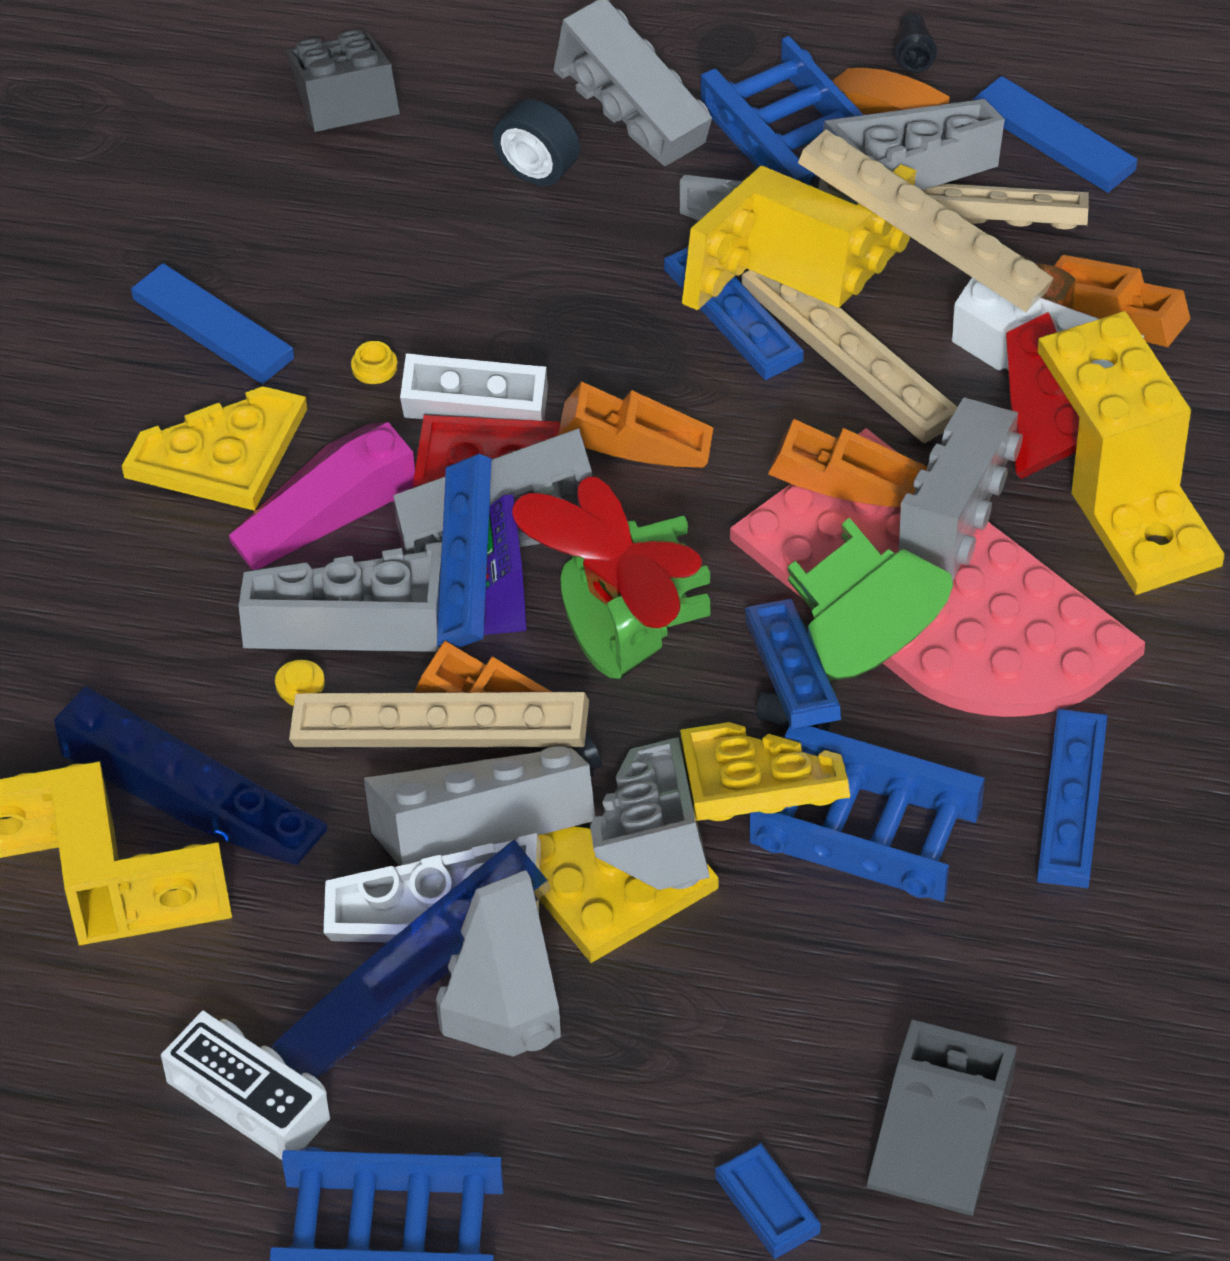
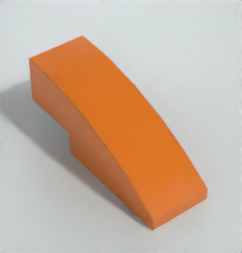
M847 68L832 80L863 115L949 104L950 96L925 83L886 70Z
M1062 255L1048 272L1054 279L1046 293L1075 311L1097 319L1126 311L1140 334L1144 335V340L1148 343L1169 347L1191 319L1184 290L1146 284L1143 281L1141 269Z
M581 382L564 402L558 436L579 428L584 447L587 449L649 464L704 468L709 460L713 427L633 390L630 391L624 400H621Z
M793 419L781 439L768 475L826 496L857 503L901 507V502L907 493L914 494L916 489L914 487V480L921 469L927 471V466L845 428L835 438Z
M446 641L443 642L428 665L414 693L551 692L494 657H491L487 665Z

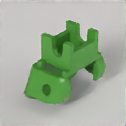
M685 516L639 528L635 521H628L632 543L649 541L678 543L676 537L688 533V522ZM572 556V559L564 564L561 574V593L568 621L585 656L597 670L609 678L622 679L662 648V638L667 636V627L710 616V598L707 593L688 598L685 594L688 590L710 584V571L707 565L700 567L699 571L690 577L670 578L680 597V612L675 620L665 627L650 628L642 625L635 619L622 596L611 600L606 606L590 593L583 566L584 558ZM599 580V583L602 586V588L611 596L610 592L605 587V583Z
M850 518L842 523L844 533L841 535V539L844 541V544L807 574L796 561L788 566V573L791 575L788 577V582L812 609L811 613L814 620L808 625V635L829 682L834 679L854 678L876 668L897 654L937 618L947 604L953 588L950 573L905 549L896 554L888 549L881 555Z

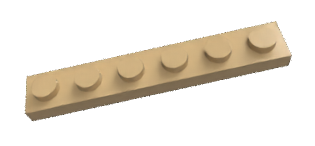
M826 129L803 149L798 161L800 165L1027 313L1048 291L1054 277L1041 270L1035 263L1026 260L1000 243L995 237L975 227L955 211L949 210L929 197L920 188L906 182L880 162L860 152L843 138L834 135Z
M820 178L819 190L848 201L837 188ZM940 184L922 190L926 195L949 210L955 211L972 224L984 223L991 219L1005 220L1006 223L1013 226H1028L1032 222L1050 223L1053 227L1059 229H1073L1077 225H1087L1089 192Z
M749 270L742 274V285L759 303L921 442L925 444L944 432L958 407L841 308L832 306L754 271Z
M585 692L295 694L289 740L294 747H584L589 699Z

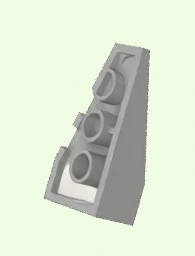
M679 737L630 749L616 775L618 787L614 793L606 794L603 800L605 809L603 816L594 817L590 825L595 856L658 890L669 887L684 889L695 885L701 879L709 878L706 856L698 821L696 820Z

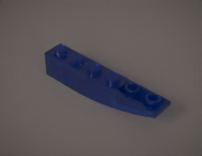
M87 686L54 719L61 755L77 764L100 762L105 780L171 817L214 837L258 854L298 865L328 830L327 824Z
M515 839L512 840L387 942L269 1048L273 1049L283 1059L286 1066L298 1074L308 1073L316 1079L319 1078L450 972L448 964L451 956L460 954L465 941L461 929L476 889L527 870L531 878L535 900L537 901L551 890L548 880Z

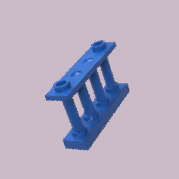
M790 36L782 38L781 64L736 84L731 81L728 82L716 68L701 74V101L706 105L715 123L757 169L762 165L810 186L813 183V178L817 177V175L798 163L799 159L792 150L816 139L823 132L825 120L863 115L814 63L810 53L806 49H801ZM788 79L800 90L759 110L756 107H751L744 100ZM812 104L824 116L784 135L775 134L768 126V124Z
M789 726L785 738L801 743L802 752L819 757L821 752L827 750L842 755L848 777L850 798L834 801L822 826L793 818L798 806L786 807L776 813L752 812L750 813V843L758 845L771 853H784L899 888L918 898L928 897L944 902L947 895L949 865L941 863L939 860L956 819L960 818L976 823L982 809L985 778L815 727L806 726L792 729ZM859 790H866L889 797L870 841L842 833ZM908 804L937 811L919 856L890 847Z
M306 1147L299 1151L283 1150L282 1164L286 1186L299 1188L292 1245L287 1248L271 1247L269 1261H494L493 1255L480 1253L484 1194H503L504 1181L501 1157H489L478 1152L466 1153L462 1156L327 1152L317 1147ZM321 1188L353 1189L347 1247L342 1250L316 1249L314 1247ZM375 1190L408 1191L402 1249L398 1251H372L369 1249ZM430 1192L462 1193L458 1249L454 1253H427L424 1251Z

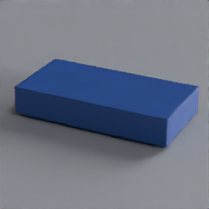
M761 1143L715 1168L716 1180L774 1259L820 1234V1222Z

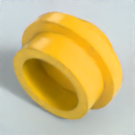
M380 341L363 343L357 348L351 360L353 375L359 381L367 384H379L388 381L395 375L398 367L394 352L388 345Z
M308 660L288 662L278 670L275 676L277 693L288 704L294 706L295 694L321 693L325 686L324 673L317 664Z

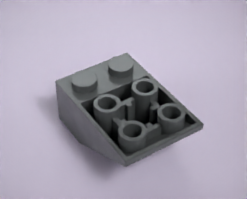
M350 30L340 33L337 40L321 42V39H306L296 43V48L286 50L307 119L314 132L400 114L391 63L370 33L363 34L361 30Z
M911 1020L897 1064L867 1188L973 1216L1012 1087L1017 1046Z

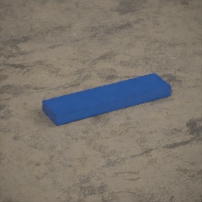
M1003 76L973 98V100L985 99L1005 119L1003 127L1005 130L1107 193L1136 171L1137 158Z
M688 247L664 258V270L682 290L684 289ZM735 276L724 286L717 297L710 298L700 308L764 380L803 362L804 350Z
M164 263L131 288L133 300L262 385L294 359L293 347Z
M482 454L474 455L446 467L437 630L438 647H441L443 642L446 641L459 648L483 639L492 459Z
M786 599L745 608L746 624L791 728L795 729L841 720L840 704L793 600Z
M1057 709L1037 882L1089 888L1108 716L1106 714Z

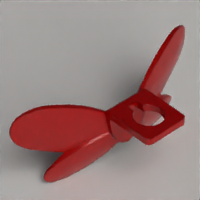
M588 477L580 482L578 486V499L581 508L564 499L541 493L523 495L514 503L512 508L513 519L527 536L551 549L584 558L583 566L589 591L606 606L611 600L622 596L635 619L642 625L650 628L665 627L678 616L681 609L680 597L670 578H687L696 574L702 565V558L692 548L674 542L649 541L632 543L628 521L621 503L611 488L601 479ZM599 580L605 583V587L610 592L611 596L602 588V586L599 583Z

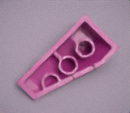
M389 422L367 424L327 444L229 534V540L253 571L258 570L394 501L393 495L412 489L415 473L413 451Z

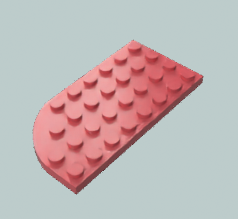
M867 428L858 434L897 452ZM789 484L730 528V541L799 595L788 582V577L791 576L788 573V566L796 561L807 574L844 544V541L841 539V535L844 533L842 523L848 518L855 523L881 555L888 549L895 554L898 553L901 507L857 503L826 496ZM988 522L984 530H976L974 534L976 546L969 565H960L953 581V588L948 602L937 618L912 642L883 662V664L919 693L948 707L987 716H1031L1064 709L1091 697L1143 656L1146 642Z

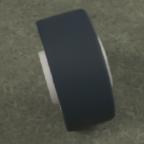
M533 99L518 101L497 123L493 130L492 140L495 151L503 164L515 176L538 186L554 185L579 157L580 144L574 128L557 109L542 101Z

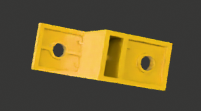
M900 164L893 171L894 174L911 185L915 184L917 170ZM761 165L691 227L682 304L699 310L710 298L717 297L724 286L735 275H741L747 268L840 308L853 294L858 295L869 278L875 273H881L887 261L896 252L901 253L906 248L910 236L860 203L858 205L852 204Z
M1126 311L1039 338V355L1080 417L1072 495L1134 594L1138 595L1222 567L1224 560L1222 549L1180 487L1191 409ZM1095 360H1107L1111 362L1113 366L1104 368L1099 364H1094L1091 362ZM1159 535L1167 538L1170 542L1165 545H1159L1148 541L1146 538Z
M100 762L72 764L66 768L38 773H21L14 777L0 779V818L11 817L0 819V858L59 848L64 888L79 946L232 918L219 843L207 845L193 844L179 850L156 854H138L128 859L119 860L113 818Z

